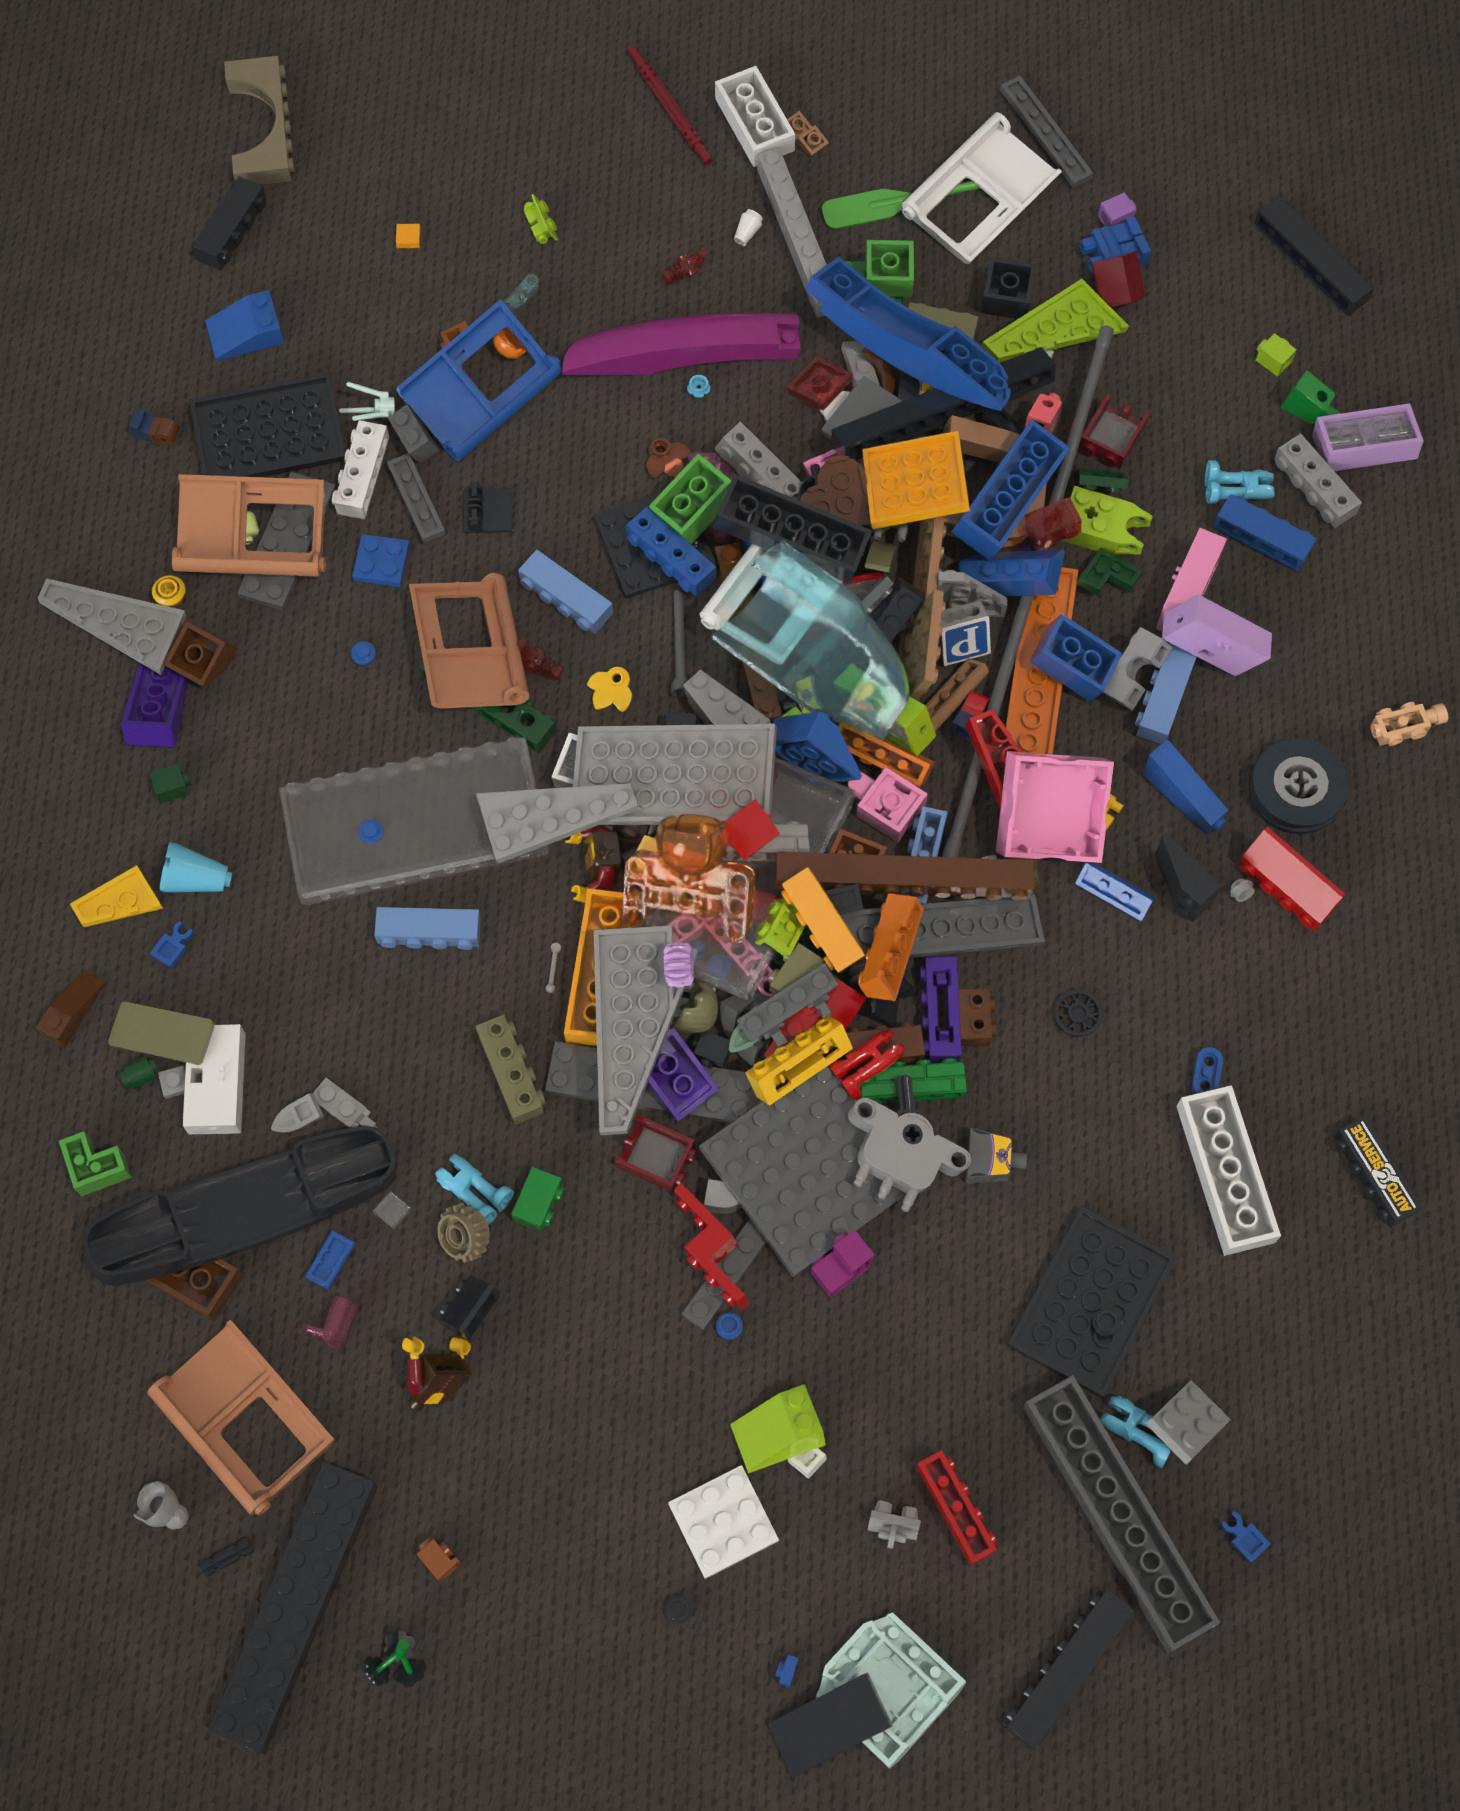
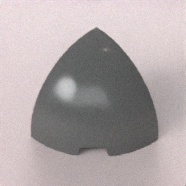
M747 993L723 1000L720 1004V1017L728 1040L731 1039L734 1029L739 1024L737 1019L771 997L764 994ZM763 1037L759 1043L756 1042L751 1047L737 1053L747 1063L754 1066L764 1057L773 1038L770 1037L766 1040Z

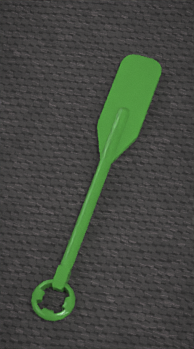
M973 181L960 183L948 195L981 188ZM879 189L830 199L822 206L824 222L828 228L838 230L890 219L902 211V203L912 193Z

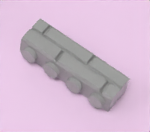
M790 821L786 824H775L773 822L780 835L745 861H775L777 851L809 852L807 824H800L796 821ZM705 824L703 831L704 857L714 861H744L734 846L729 845V839L720 828L721 824Z

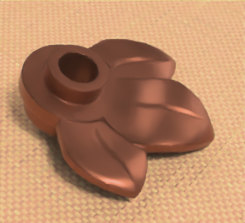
M665 438L655 439L649 446L650 457L646 462L648 473L654 479L663 473L671 478H676L684 469L682 460L691 455L690 450L682 443H670ZM658 449L665 450L664 452H657Z

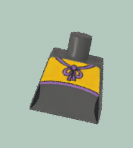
M970 1129L968 1152L971 1156V1163L966 1169L965 1183L1007 1181L1011 1168L1026 1169L1027 1153L1012 1152L1011 1138L978 1129Z

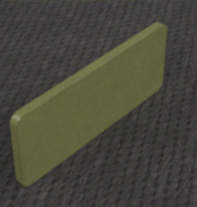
M122 1002L108 1044L116 1048L201 1065L215 1027V1022L207 1018Z

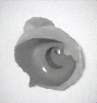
M155 1481L144 1485L139 1492L137 1500L139 1510L134 1513L136 1519L152 1527L167 1526L172 1530L183 1528L187 1524L189 1518L187 1509L179 1504L175 1492L169 1485Z

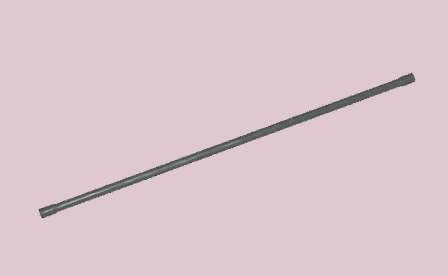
M1104 325L1100 327L1094 355L1067 441V446L1070 447V450L1061 461L1035 551L1048 550L1104 359L1113 337L1114 329L1110 326ZM1034 595L1021 596L987 708V711L993 709L997 716L1000 712ZM976 750L942 857H958L961 839L983 769Z

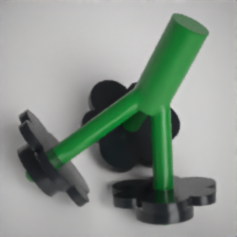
M399 1630L396 1634L388 1633L385 1636L386 1646L384 1647V1654L390 1657L383 1663L379 1657H367L364 1660L366 1666L365 1674L376 1686L389 1682L390 1668L388 1666L392 1662L403 1663L396 1669L398 1674L396 1681L397 1683H402L404 1687H411L417 1681H421L424 1678L423 1672L427 1666L423 1661L417 1662L415 1659L408 1661L407 1658L412 1656L413 1652L411 1649L415 1646L416 1642L414 1637L406 1635L404 1630Z

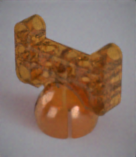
M682 814L678 819L672 815L661 820L656 832L658 852L640 849L626 862L623 898V920L626 925L632 928L640 927L652 914V908L724 918L723 935L725 939L731 943L742 942L752 928L755 872L752 867L746 864L721 863L729 844V835L725 823H721L718 819L710 816L697 814ZM636 860L641 861L645 868H640ZM736 875L742 876L746 883L739 882ZM635 885H639L643 889V893L638 892ZM684 892L690 893L693 900L687 899ZM734 900L741 901L744 908L738 907ZM633 909L640 911L642 917L637 916ZM733 924L740 926L742 932L736 931L733 928Z

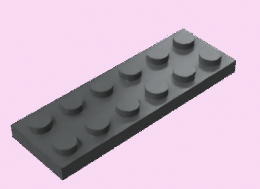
M290 472L288 477L291 479H314L294 472ZM325 482L324 517L331 503L333 492L336 490L335 484ZM276 504L256 551L309 553L313 543L314 507L309 505ZM245 574L237 595L239 598L284 611L299 576Z

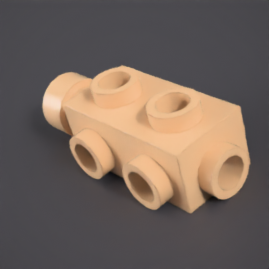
M1414 702L1406 703L1400 707V710L1392 711L1391 708H1385L1377 713V716H1375L1371 723V733L1374 738H1377L1380 746L1389 744V746L1397 745L1404 739L1412 738L1416 740L1424 737L1432 723L1435 725L1446 723L1448 721V713L1443 703L1433 705L1427 710L1424 709L1423 704L1415 705Z

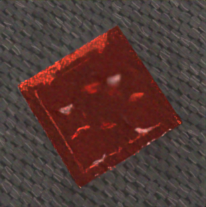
M816 356L786 387L789 394L824 411L852 382L853 376L851 372Z

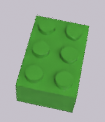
M697 454L649 505V508L688 543L692 544L716 518L731 480L700 454Z

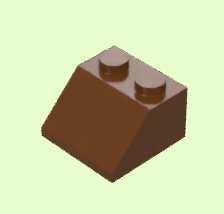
M186 621L163 665L205 687L227 670L238 648Z

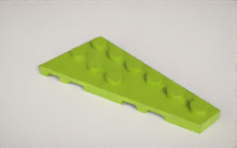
M1080 279L984 340L981 347L1000 363L1040 347L1044 351H1050L1095 340L1098 337L1100 327L1104 325L1114 329L1113 335L1126 332L1129 325L1083 279Z

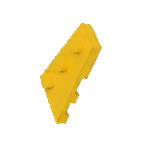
M137 865L70 903L83 927L163 909Z

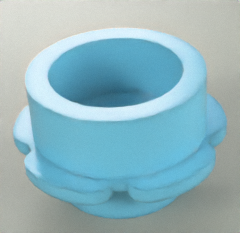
M695 375L690 379L687 390L694 397L701 398L710 391L709 381L703 375Z

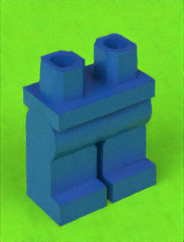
M1135 216L1126 218L1125 222L1121 224L1093 229L1090 237L1082 239L1079 245L1082 255L1094 254V257L1088 258L1087 262L1091 273H1093L1091 262L1137 251L1139 264L1144 266L1148 264L1151 249L1144 235H1142Z

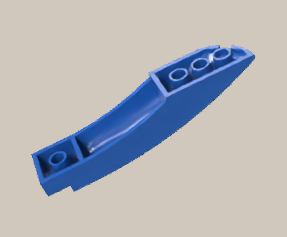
M839 256L811 276L805 290L823 304L820 311L874 354L908 375L950 395L998 411L1005 407L1009 400L1011 389L1008 388V376L1004 368L992 355L957 326L950 328L905 307L871 284Z

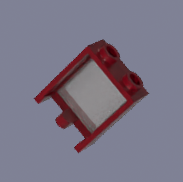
M1107 394L1082 434L1079 449L1088 456H1095L1103 460L1108 466H1115L1121 469L1141 433L1147 426L1150 414L1145 412L1140 421L1130 416L1132 408L1127 404H1124L1120 411L1109 406L1111 395Z
M637 1114L635 1118L636 1126L632 1134L626 1137L624 1142L625 1148L621 1156L616 1157L615 1166L673 1193L675 1187L683 1183L686 1173L683 1170L686 1164H692L697 1154V1150L694 1149L695 1140Z

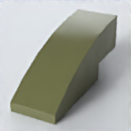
M873 541L866 559L865 568L891 573L898 545Z

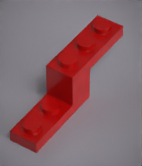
M681 1183L674 1189L678 1198L675 1202L685 1213L690 1211L695 1216L693 1221L702 1230L684 1247L689 1255L686 1260L695 1270L701 1268L706 1273L703 1276L713 1288L718 1286L723 1291L721 1296L731 1307L736 1304L742 1311L749 1304L748 1299L717 1266L738 1244L734 1236Z

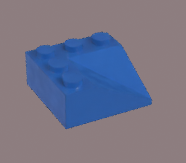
M817 711L775 718L773 722L777 727L775 753L814 784H825L861 779L862 774L838 726L830 720L826 713Z

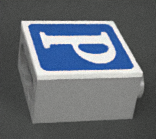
M980 600L945 609L940 624H943V632L938 640V646L941 647L939 657L944 666L962 662L968 658L973 659L991 654L989 616Z

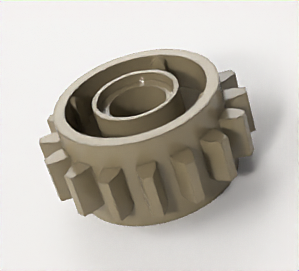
M464 1203L446 1208V1212L440 1215L441 1220L438 1222L437 1229L438 1239L444 1251L449 1256L455 1258L456 1261L462 1259L463 1263L480 1258L481 1254L487 1251L485 1247L489 1244L490 1236L489 1227L484 1216L478 1210L472 1208V1205L465 1207Z

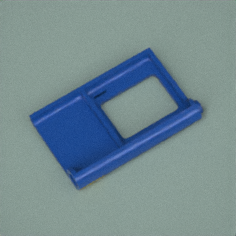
M500 299L397 387V392L454 460L460 462L562 374V363L556 356L545 354ZM503 328H508L531 355L535 364L497 398L489 401L463 371L462 363Z

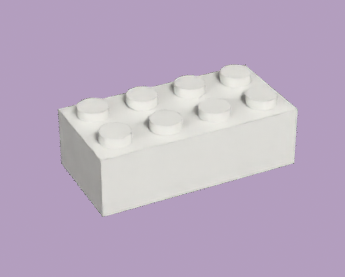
M756 66L715 81V99L753 167L757 166L758 153L780 148L783 156L795 151V133Z

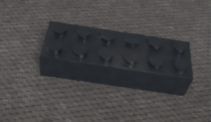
M734 474L713 528L848 584L852 581L872 532L870 529L737 474Z

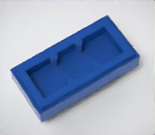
M332 1230L305 1278L330 1290L355 1248L356 1243Z

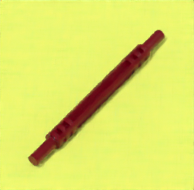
M635 45L629 46L627 51L637 64L636 68L691 149L696 150L705 165H709L713 159L703 146V140L649 61L642 57Z

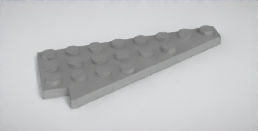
M672 925L594 930L600 1135L628 1133L686 986L676 988V986L670 987L666 982L664 974V950L667 944H673ZM692 949L693 961L695 965L696 959L698 957V950Z

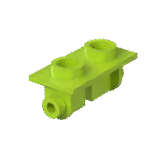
M532 194L533 202H527L524 205V213L530 225L536 223L531 226L536 241L540 242V244H545L551 236L557 241L558 237L555 233L557 227L547 214L549 212L547 204L543 199L539 200Z

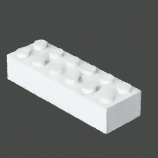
M1232 1085L1182 1097L1176 1107L1224 1256L1276 1243L1281 1234Z

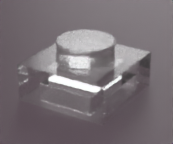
M390 1191L373 1212L394 1230L410 1213L411 1208Z

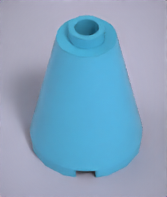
M169 843L161 876L160 891L216 892L223 891L224 887L230 886L232 872H228V866L177 843Z

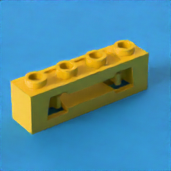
M828 1016L825 1019L819 1020L815 1026L806 1032L798 1034L787 1045L776 1049L772 1055L763 1061L754 1064L753 1068L745 1072L756 1097L770 1106L852 1050L853 1047L842 1023ZM834 1047L838 1048L827 1057L822 1056ZM786 1080L789 1081V1083L782 1086L780 1089L776 1090V1087L778 1085L784 1083Z

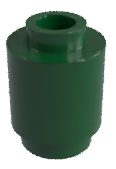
M145 1055L124 1065L123 1069L118 1071V1074L126 1090L132 1087L136 1089L157 1079L155 1073L159 1072V1069L153 1057L148 1059Z

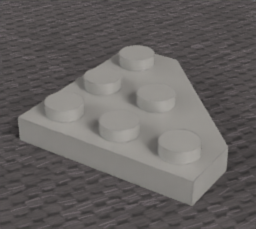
M954 570L938 573L936 590L944 592L943 602L946 603L945 609L980 600L989 617L1005 616L1007 609V598L965 573Z

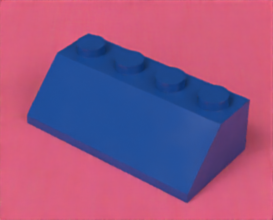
M1065 551L998 552L991 561L980 553H973L960 561L958 572L969 575L1003 596L1056 595Z

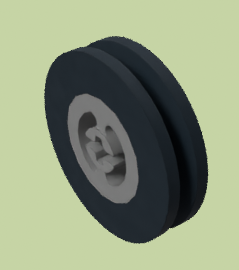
M1304 738L1285 739L1268 747L1259 757L1249 781V794L1257 813L1269 825L1292 834L1313 833L1328 826L1339 814L1347 799L1349 790L1348 775L1338 756L1323 744ZM1288 774H1292L1290 778H1285ZM1298 774H1301V776H1300V778H1299V780H1298V783H1296V781H1297V779H1298ZM1299 788H1302V790H1301V792H1300V794H1299V798H1296V796H1297L1298 793H1299ZM1307 794L1313 795L1310 798H1305Z

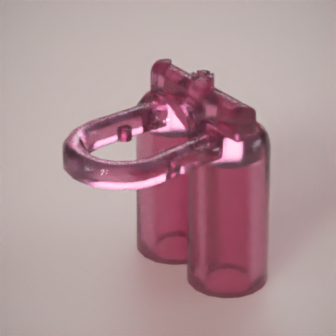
M335 1296L323 1329L302 1324L301 1330L310 1335L323 1338L324 1342L328 1344V1348L338 1350L340 1345L344 1344L348 1339L359 1307L352 1304L353 1302L346 1298Z

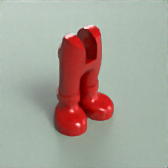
M891 1029L882 1031L869 1038L853 1052L848 1053L846 1059H837L828 1065L839 1080L843 1079L840 1082L854 1101L861 1097L860 1086L863 1082L867 1083L870 1078L886 1070L906 1050L902 1043H898L885 1053L881 1048L895 1037ZM869 1057H873L867 1064L856 1070L857 1072L844 1078L852 1068H856Z

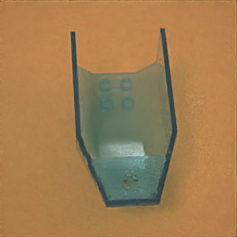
M782 540L753 561L751 565L767 577L760 590L739 615L716 631L711 638L811 713L817 711L824 712L833 718L832 721L837 723L845 722L853 725L856 730L884 740L909 701L908 679L897 652L861 601L850 589Z

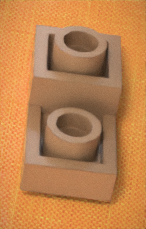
M800 110L787 119L795 133V143L810 157L829 144L817 126L814 125L812 127Z

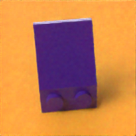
M670 1026L647 1085L674 1118L680 1121L718 1091L719 1088L675 1028Z

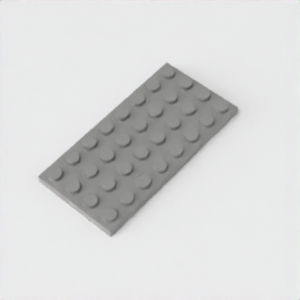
M775 724L578 727L573 787L627 783L633 786L640 809L600 825L723 824L755 799L765 813L771 815L777 727Z

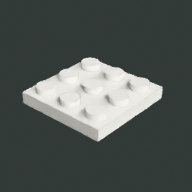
M742 1465L668 1502L704 1579L779 1542Z

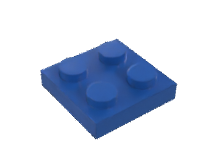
M362 534L352 575L353 581L401 587L410 547L409 540Z

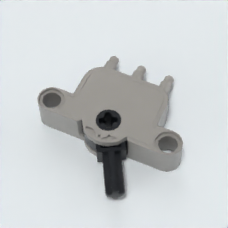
M902 1075L896 1078L899 1110L894 1112L869 1098H861L850 1108L848 1118L854 1126L867 1132L857 1156L860 1168L856 1174L854 1185L861 1187L868 1174H871L883 1181L879 1188L878 1198L884 1200L892 1186L906 1193L901 1210L908 1212L917 1195L928 1188L934 1181L938 1170L949 1176H958L969 1167L971 1156L967 1150L939 1135L934 1136L933 1128L929 1121L921 1115V1110L914 1109L911 1076ZM860 1107L864 1108L868 1117L860 1116L857 1109ZM951 1157L959 1159L961 1166L956 1167L953 1165Z

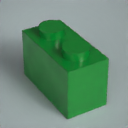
M532 1167L511 1214L513 1221L543 1232L545 1226L549 1227L555 1214L552 1211L554 1204L561 1201L565 1192V1188L562 1187V1178Z

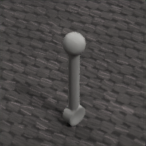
M559 943L551 945L553 954L549 982L545 987L547 993L555 991L553 983L557 955L561 951Z

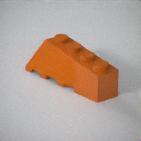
M888 893L886 902L882 904L880 910L881 918L873 931L874 940L871 948L866 953V965L864 971L859 975V986L866 997L896 1001L924 911L917 897Z

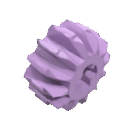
M682 942L667 944L663 957L664 974L667 984L670 987L676 986V988L690 986L694 980V961L691 946L689 943Z

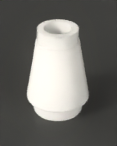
M750 209L742 213L734 241L742 246H746L747 242L762 226V216Z

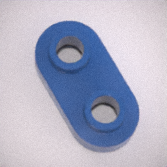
M1206 1047L1198 1053L1191 1085L1194 1094L1219 1089L1223 1056L1217 1049ZM1210 1059L1213 1062V1065L1207 1066L1204 1063V1060ZM1200 1084H1207L1209 1090H1202Z

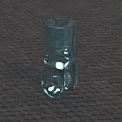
M528 274L519 286L504 300V304L512 313L516 314L529 298L538 291V277L535 274Z

